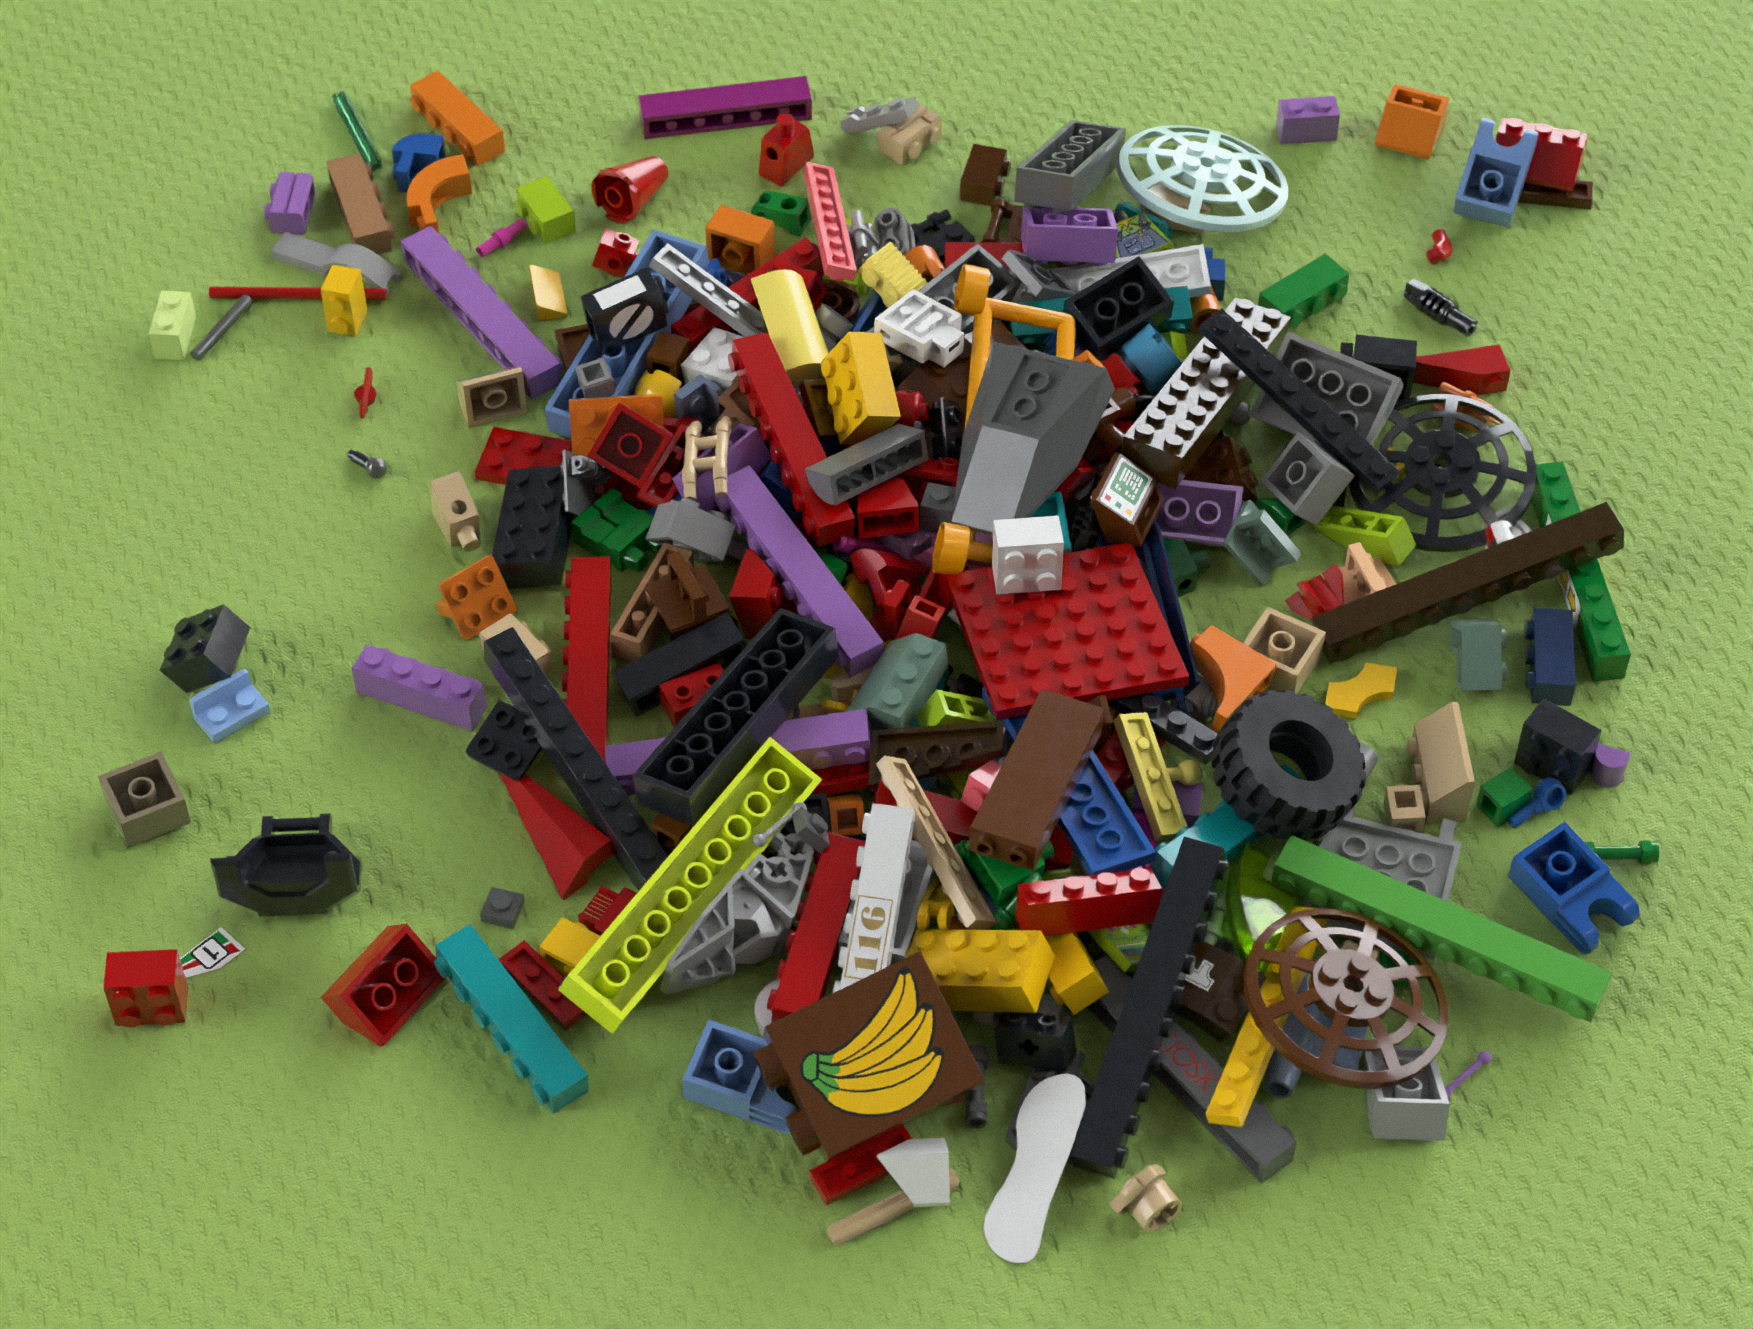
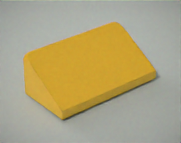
M529 265L538 321L568 317L560 273L543 267Z

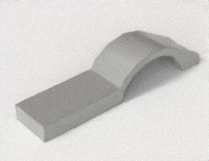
M284 232L271 249L272 259L323 276L326 275L332 265L361 269L362 278L371 288H387V297L391 293L390 287L387 286L389 280L400 281L402 278L399 270L372 250L357 244L347 243L334 248Z

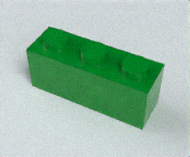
M1324 254L1259 293L1258 306L1276 309L1282 314L1291 317L1288 329L1294 328L1313 314H1318L1324 307L1334 301L1341 300L1347 294L1349 272L1327 254Z

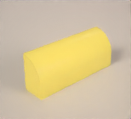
M775 270L752 278L751 281L769 336L793 387L799 386L803 380H815L824 377L821 372V361L827 356L828 350L802 276L791 270Z

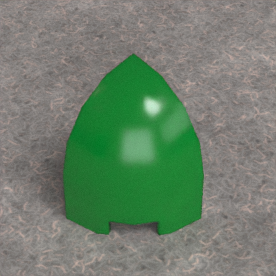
M1264 497L1253 502L1259 510H1265L1287 536L1305 524V519L1293 514L1278 498Z

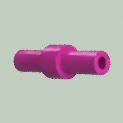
M521 218L507 228L501 227L492 233L490 239L476 247L478 255L484 257L496 248H503L511 243L513 237L528 228L526 221Z

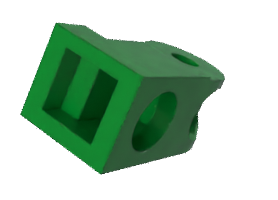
M764 191L751 208V214L772 220L776 226L789 228V234L798 237L801 236L811 221L808 198L775 191Z

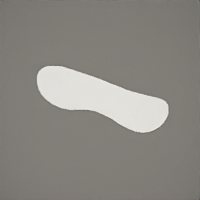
M1060 1074L1041 1081L1029 1092L1019 1110L1016 1123L1017 1152L1015 1161L1003 1186L992 1201L984 1221V1234L988 1245L994 1253L1009 1262H1028L1034 1259L1038 1252L1048 1208L1070 1155L1085 1109V1086L1076 1075Z

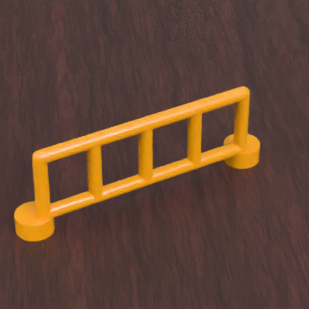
M964 264L961 268L954 298V311L974 316L965 428L990 353L992 317L1057 330L1056 356L1070 360L1074 358L1076 320L1071 314L987 298L990 270ZM942 522L935 541L932 570L934 573L958 574L963 571L966 559L992 564L993 545L976 542V531L969 529L968 526Z

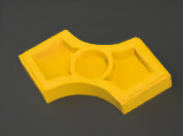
M1365 662L1364 668L1356 677L1344 682H1329L1325 704L1333 709L1332 712L1339 717L1357 719L1360 710L1367 704L1378 700L1393 699L1397 667Z

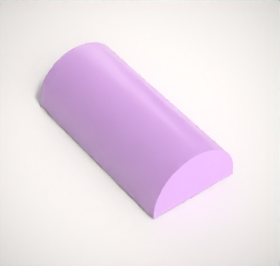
M1182 480L1177 488L1174 489L1158 483L1164 501L1154 520L1161 529L1163 540L1180 538L1187 544L1225 548L1223 543L1241 509L1243 487Z

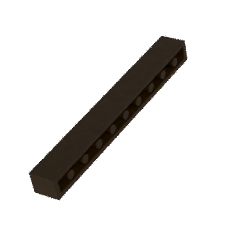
M1604 502L1312 617L1313 627L1326 632L1323 653L1329 664L1339 660H1346L1356 653L1369 648H1377L1384 642L1397 637L1407 636L1417 629L1428 625H1435L1443 619L1458 613H1466L1473 607L1486 602H1494L1501 596L1517 590H1524L1539 581L1555 578L1560 573L1572 568L1583 567L1590 561L1603 556L1613 555L1624 548V528L1609 504Z

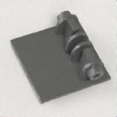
M563 450V461L560 466L562 476L564 477L562 502L565 512L578 517L590 506L594 507L593 503L596 502L595 485L603 484L610 480L611 470L592 459H588L586 456L576 455Z

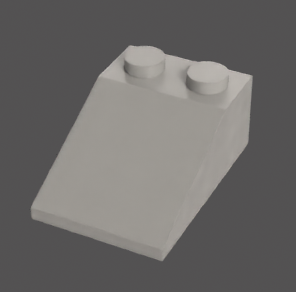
M1393 1046L1401 1066L1410 1063L1428 1048ZM1380 1050L1362 1051L1364 1071L1387 1070ZM1436 1058L1424 1071L1408 1081L1396 1086L1365 1089L1368 1120L1373 1138H1380L1386 1141L1414 1139L1420 1142L1445 1140L1450 1103Z

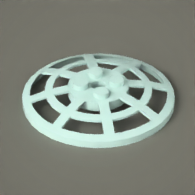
M1184 125L1154 127L1141 131L1127 140L1118 157L1117 170L1126 190L1138 202L1156 214L1188 227L1217 232H1241L1257 229L1274 221L1282 213L1287 202L1288 185L1280 168L1263 152L1247 142L1215 130ZM1162 136L1156 139L1149 148H1131L1143 140ZM1185 138L1207 139V143L1190 142ZM1170 140L1180 145L1176 150L1159 148ZM1218 143L1229 146L1239 153H1232L1229 150L1220 148ZM1146 156L1147 166L1153 175L1139 181L1130 168L1128 157ZM1156 157L1171 158V167L1162 170L1157 163ZM1250 161L1255 168L1256 174L1241 169L1239 162ZM1261 164L1272 173L1280 188L1265 180V173ZM1177 177L1180 181H1182L1190 187H1193L1194 189L1185 187L1177 183L1176 181L1172 180L1171 178ZM1239 177L1255 183L1251 188L1243 192L1236 186ZM1162 183L1174 192L1191 198L1188 210L1161 199L1148 189ZM1263 188L1278 197L1271 206L1257 213L1253 211L1247 201L1257 196ZM1205 191H1208V192L1228 191L1229 195L1208 194V193H1205ZM1202 202L1215 204L1236 203L1244 216L1222 217L1201 214L1199 212Z

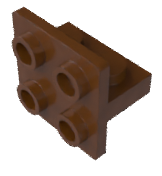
M679 551L667 555L669 576L646 584L647 593L671 633L730 611L729 604L705 564L693 567L690 561L685 562Z

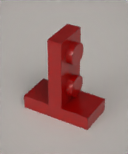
M898 579L892 590L888 589L882 600V607L878 606L869 621L884 643L888 640L896 639L907 609L911 604L910 583Z

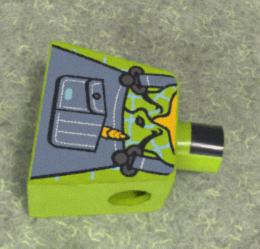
M1118 211L1113 214L1118 227L1115 259L1171 250L1170 240L1145 214H1138L1131 218H1128L1124 211Z

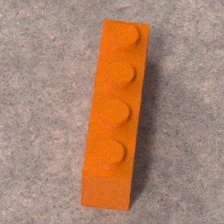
M438 70L410 84V103L415 112H420L427 119L431 127L437 128L447 142L453 143L466 159L469 158L476 166H479L505 152L503 130Z

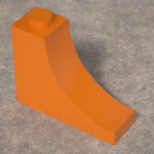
M1210 625L1203 634L1197 633L1193 637L1190 646L1197 671L1211 685L1217 698L1218 709L1215 713L1211 730L1218 733L1233 712L1247 698L1259 695L1270 686L1277 663Z

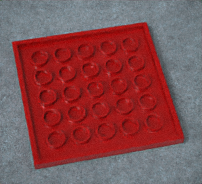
M1131 542L1063 554L1061 590L997 594L992 566L962 571L958 574H945V585L996 720L1028 715L1041 689L1087 703L1100 695H1106V699L1110 700L1186 686L1189 683V674Z

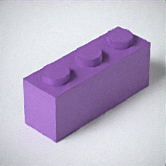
M739 423L730 432L727 476L749 465L756 474L759 473L763 466L772 459L771 454L757 428ZM715 448L707 449L698 458L715 456ZM713 469L697 471V500L695 502L700 504L699 509L709 512L718 507L715 500ZM681 471L672 480L681 497L684 498Z

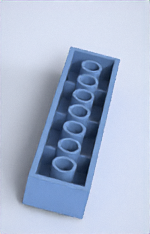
M653 229L625 277L646 267L653 278L659 277L665 290L662 296L669 309V312L665 314L668 326L601 355L589 334L544 408L549 431L571 438L569 399L585 398L577 379L575 366L604 357L616 391L607 397L634 395L639 379L645 371H648L647 355L660 331L671 334V325L682 318L693 300L692 297L652 269L649 264L653 257L668 243L703 270H706L709 264L707 246Z

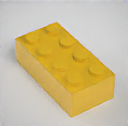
M916 929L906 955L907 958L921 951L950 1011L1036 1013L1055 959V955L1041 930Z

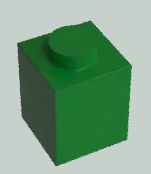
M1509 768L1480 786L1476 806L1499 827L1508 822L1507 818L1531 800L1533 789L1524 777L1519 776L1512 768Z

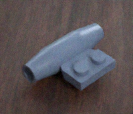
M1305 973L1296 994L1309 990L1308 980L1310 973ZM1315 1003L1304 1007L1314 1019L1325 1027L1330 1028L1332 1019L1325 1014H1320V1010ZM1290 1012L1282 1031L1294 1043L1318 1058L1325 1040L1307 1029ZM1346 1026L1343 1035L1365 1039L1368 1026ZM1338 1046L1332 1064L1342 1068L1357 1070L1362 1051L1345 1049ZM1274 1049L1265 1071L1264 1088L1273 1096L1289 1097L1303 1070Z

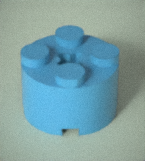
M1150 322L1121 345V349L1118 351L1126 365L1134 374L1137 372L1142 383L1152 395L1160 392L1183 363L1181 359L1179 360L1176 357L1175 351Z

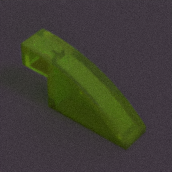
M1247 842L1232 864L1225 895L1229 932L1239 959L1245 963L1257 937L1270 924L1283 916L1291 914L1298 897L1262 877L1270 855ZM1285 926L1278 929L1271 936L1264 949L1276 951ZM1259 961L1258 972L1263 974L1270 963Z

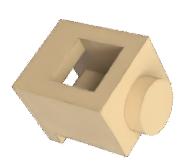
M1400 784L1386 787L1383 803L1387 825L1423 833L1426 816L1420 785L1407 786Z

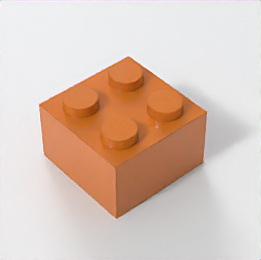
M720 204L705 227L709 262L711 259L717 258L721 267L743 273L746 276L775 257L774 221Z

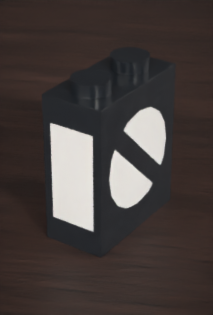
M647 267L580 296L589 334L601 355L668 326L665 314L669 312V309L662 296L665 293L663 284L658 276L653 278Z

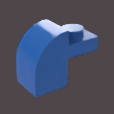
M413 134L402 138L393 146V179L397 180L399 192L407 193L410 183L421 170L438 160L446 158L442 135Z

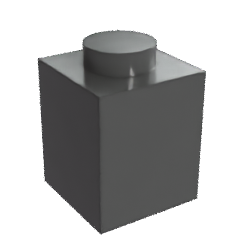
M928 482L920 505V531L937 534L942 522L952 523L956 487Z

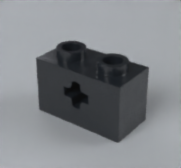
M1003 1012L994 1028L999 1064L1066 1071L1076 1052L1072 1016L1039 1012Z

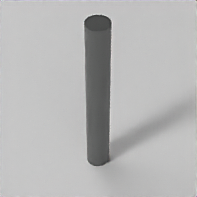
M243 295L190 352L193 359L199 361L252 304L249 296Z

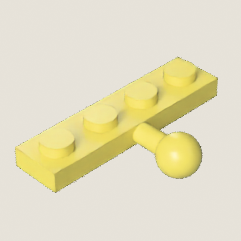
M1147 712L1119 714L1113 722L1155 841L1173 839L1182 828L1187 827L1171 781H1179L1185 786H1194L1202 778V767L1194 760H1184L1177 767L1166 768Z

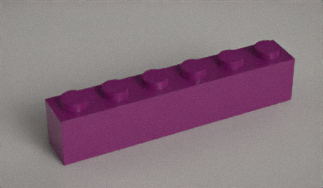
M807 76L638 95L644 139L777 124V117L784 113L792 115L797 121L812 120V97Z

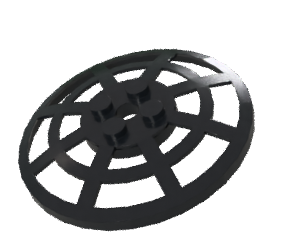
M1429 394L1396 402L1388 418L1395 426L1385 435L1378 449L1390 462L1404 463L1406 477L1395 485L1390 483L1384 488L1385 493L1372 504L1366 498L1357 476L1354 475L1349 482L1350 494L1358 510L1381 513L1391 503L1395 502L1411 513L1428 518L1425 535L1411 532L1416 543L1415 549L1429 552H1456L1486 545V528L1462 536L1438 537L1440 519H1457L1478 512L1488 526L1497 521H1508L1513 528L1523 517L1532 501L1536 484V463L1527 438L1518 426L1502 412L1488 404L1468 397L1452 394ZM1445 403L1444 411H1428L1412 415L1408 418L1398 412L1416 405ZM1457 406H1466L1481 411L1502 424L1489 428L1474 417L1458 413ZM1443 419L1441 430L1424 433L1415 425V423L1424 420ZM1455 420L1467 423L1481 432L1467 438L1462 434L1454 432ZM1402 431L1413 439L1407 451L1388 450L1392 441ZM1513 433L1524 450L1527 472L1508 467L1507 452L1499 437ZM1491 441L1497 452L1499 464L1480 460L1477 448ZM1438 460H1445L1450 463V466L1447 468L1437 467L1434 463ZM1479 472L1497 476L1493 486L1483 496L1474 487ZM1510 479L1525 484L1516 505L1507 515L1499 520L1489 504L1501 493L1506 480ZM1414 487L1420 493L1431 497L1430 505L1427 507L1415 503L1403 494ZM1464 494L1471 502L1468 505L1457 508L1442 509L1443 498H1453Z

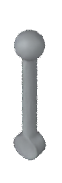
M803 802L793 804L791 812L763 834H756L753 837V844L756 847H763L766 839L793 819L792 815L801 807L807 810L806 805Z

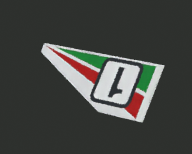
M221 927L180 958L185 978L220 969L245 950V948Z

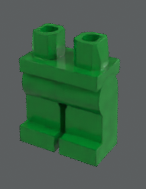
M612 487L593 503L594 507L590 506L571 522L574 543L597 557H610L611 565H614L615 569L621 573L627 568L639 573L649 562L648 554L645 552L650 549L657 554L662 547L646 540L654 516L648 515L645 511L636 509L624 501L622 493Z

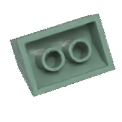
M918 633L890 641L846 712L867 709L871 727L874 730L912 727L917 719L916 714L927 702L948 669L946 644Z

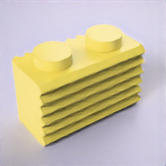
M889 242L868 258L858 270L862 275L864 283L869 287H873L882 297L883 303L887 308L912 289L918 291L928 283L926 278H922V274H919L918 270L914 269V265H911L910 261L906 260V257L902 255L901 251H898L897 247H894L892 242Z

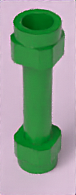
M1640 840L1639 844L1635 846H1594V842H1585L1601 860L1639 859L1640 864H1650L1659 860V845L1657 842H1651L1650 840Z

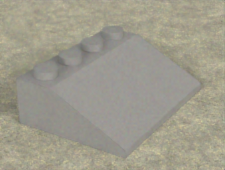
M1287 331L1276 355L1280 362L1373 446L1404 387L1401 378ZM1260 389L1249 416L1293 435L1300 432L1317 441L1269 395Z

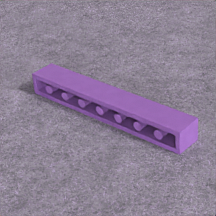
M429 226L401 240L404 262L504 370L521 367L525 393L531 400L560 384L563 366L556 354L552 355L546 349L542 339L538 336L535 337L529 331L526 322L523 319L519 320L513 314L510 305L507 302H502L497 297L494 288L491 285H486L481 280L478 271L475 268H470L465 263L462 254L459 251H454L449 246L443 234L439 235L432 226Z
M750 465L729 475L727 482L728 495L722 498L715 496L717 506L721 512L728 513L732 523L736 525V532L745 536L749 548L753 549L773 572L775 578L781 584L780 586L786 599L789 601L793 600L796 604L799 615L836 628L839 657L834 662L836 666L840 669L843 668L850 678L874 666L884 652V641Z
M867 709L785 720L771 736L773 740L809 769H825L830 766L859 764L870 761L872 727ZM665 738L605 746V764L627 796L636 794L632 775Z

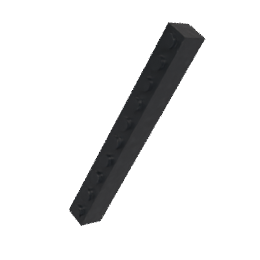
M511 627L485 640L484 662L594 826L611 839L614 856L639 892L667 859L668 855L515 629Z
M1185 836L1182 840L1070 1153L1073 1166L1113 1179L1118 1168L1123 1169L1125 1167L1129 1154V1148H1126L1127 1141L1130 1135H1136L1140 1124V1115H1137L1141 1102L1146 1104L1152 1088V1083L1149 1082L1152 1070L1158 1071L1163 1058V1050H1160L1163 1039L1170 1038L1174 1027V1018H1171L1175 1006L1180 1007L1183 1002L1186 987L1182 985L1186 974L1192 975L1197 960V955L1194 954L1197 943L1202 944L1208 928L1205 920L1208 911L1214 912L1219 897L1216 888L1219 880L1225 881L1228 874L1230 862L1226 861L1224 847Z

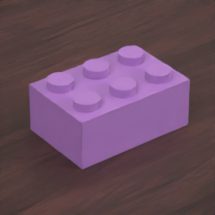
M1023 206L1021 243L1024 253L1036 260L1035 264L1060 261V263L1065 265L1089 262L1091 265L1105 266L1107 263H1115L1118 227L1112 209L1074 208L1068 213H1056L1052 211V208L1048 207L1028 208Z

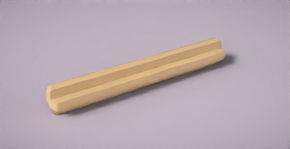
M949 1168L951 1191L958 1187L959 1180L954 1170ZM901 1190L829 1225L827 1233L834 1245H840L916 1207H913V1202Z

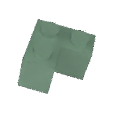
M1489 618L1450 619V651L1456 654V687L1462 691L1502 690V681H1506L1507 668L1506 663L1502 662L1501 649L1506 648L1507 638L1505 629H1501V624Z

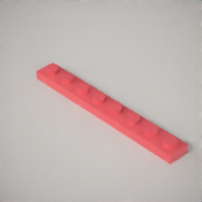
M806 162L803 174L824 275L836 281H843L844 279L854 281L857 269L834 168Z

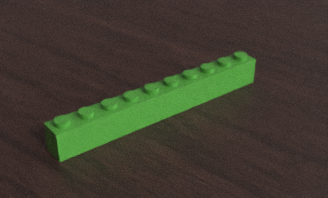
M1293 835L1289 837L1274 865L1271 884L1277 886L1282 891L1303 897L1316 906L1355 912L1372 918L1378 923L1396 931L1415 948L1423 949L1436 955L1443 961L1453 962L1469 969L1475 975L1490 978L1510 990H1517L1529 995L1542 1004H1549L1566 1011L1572 1017L1592 1022L1612 975V972Z

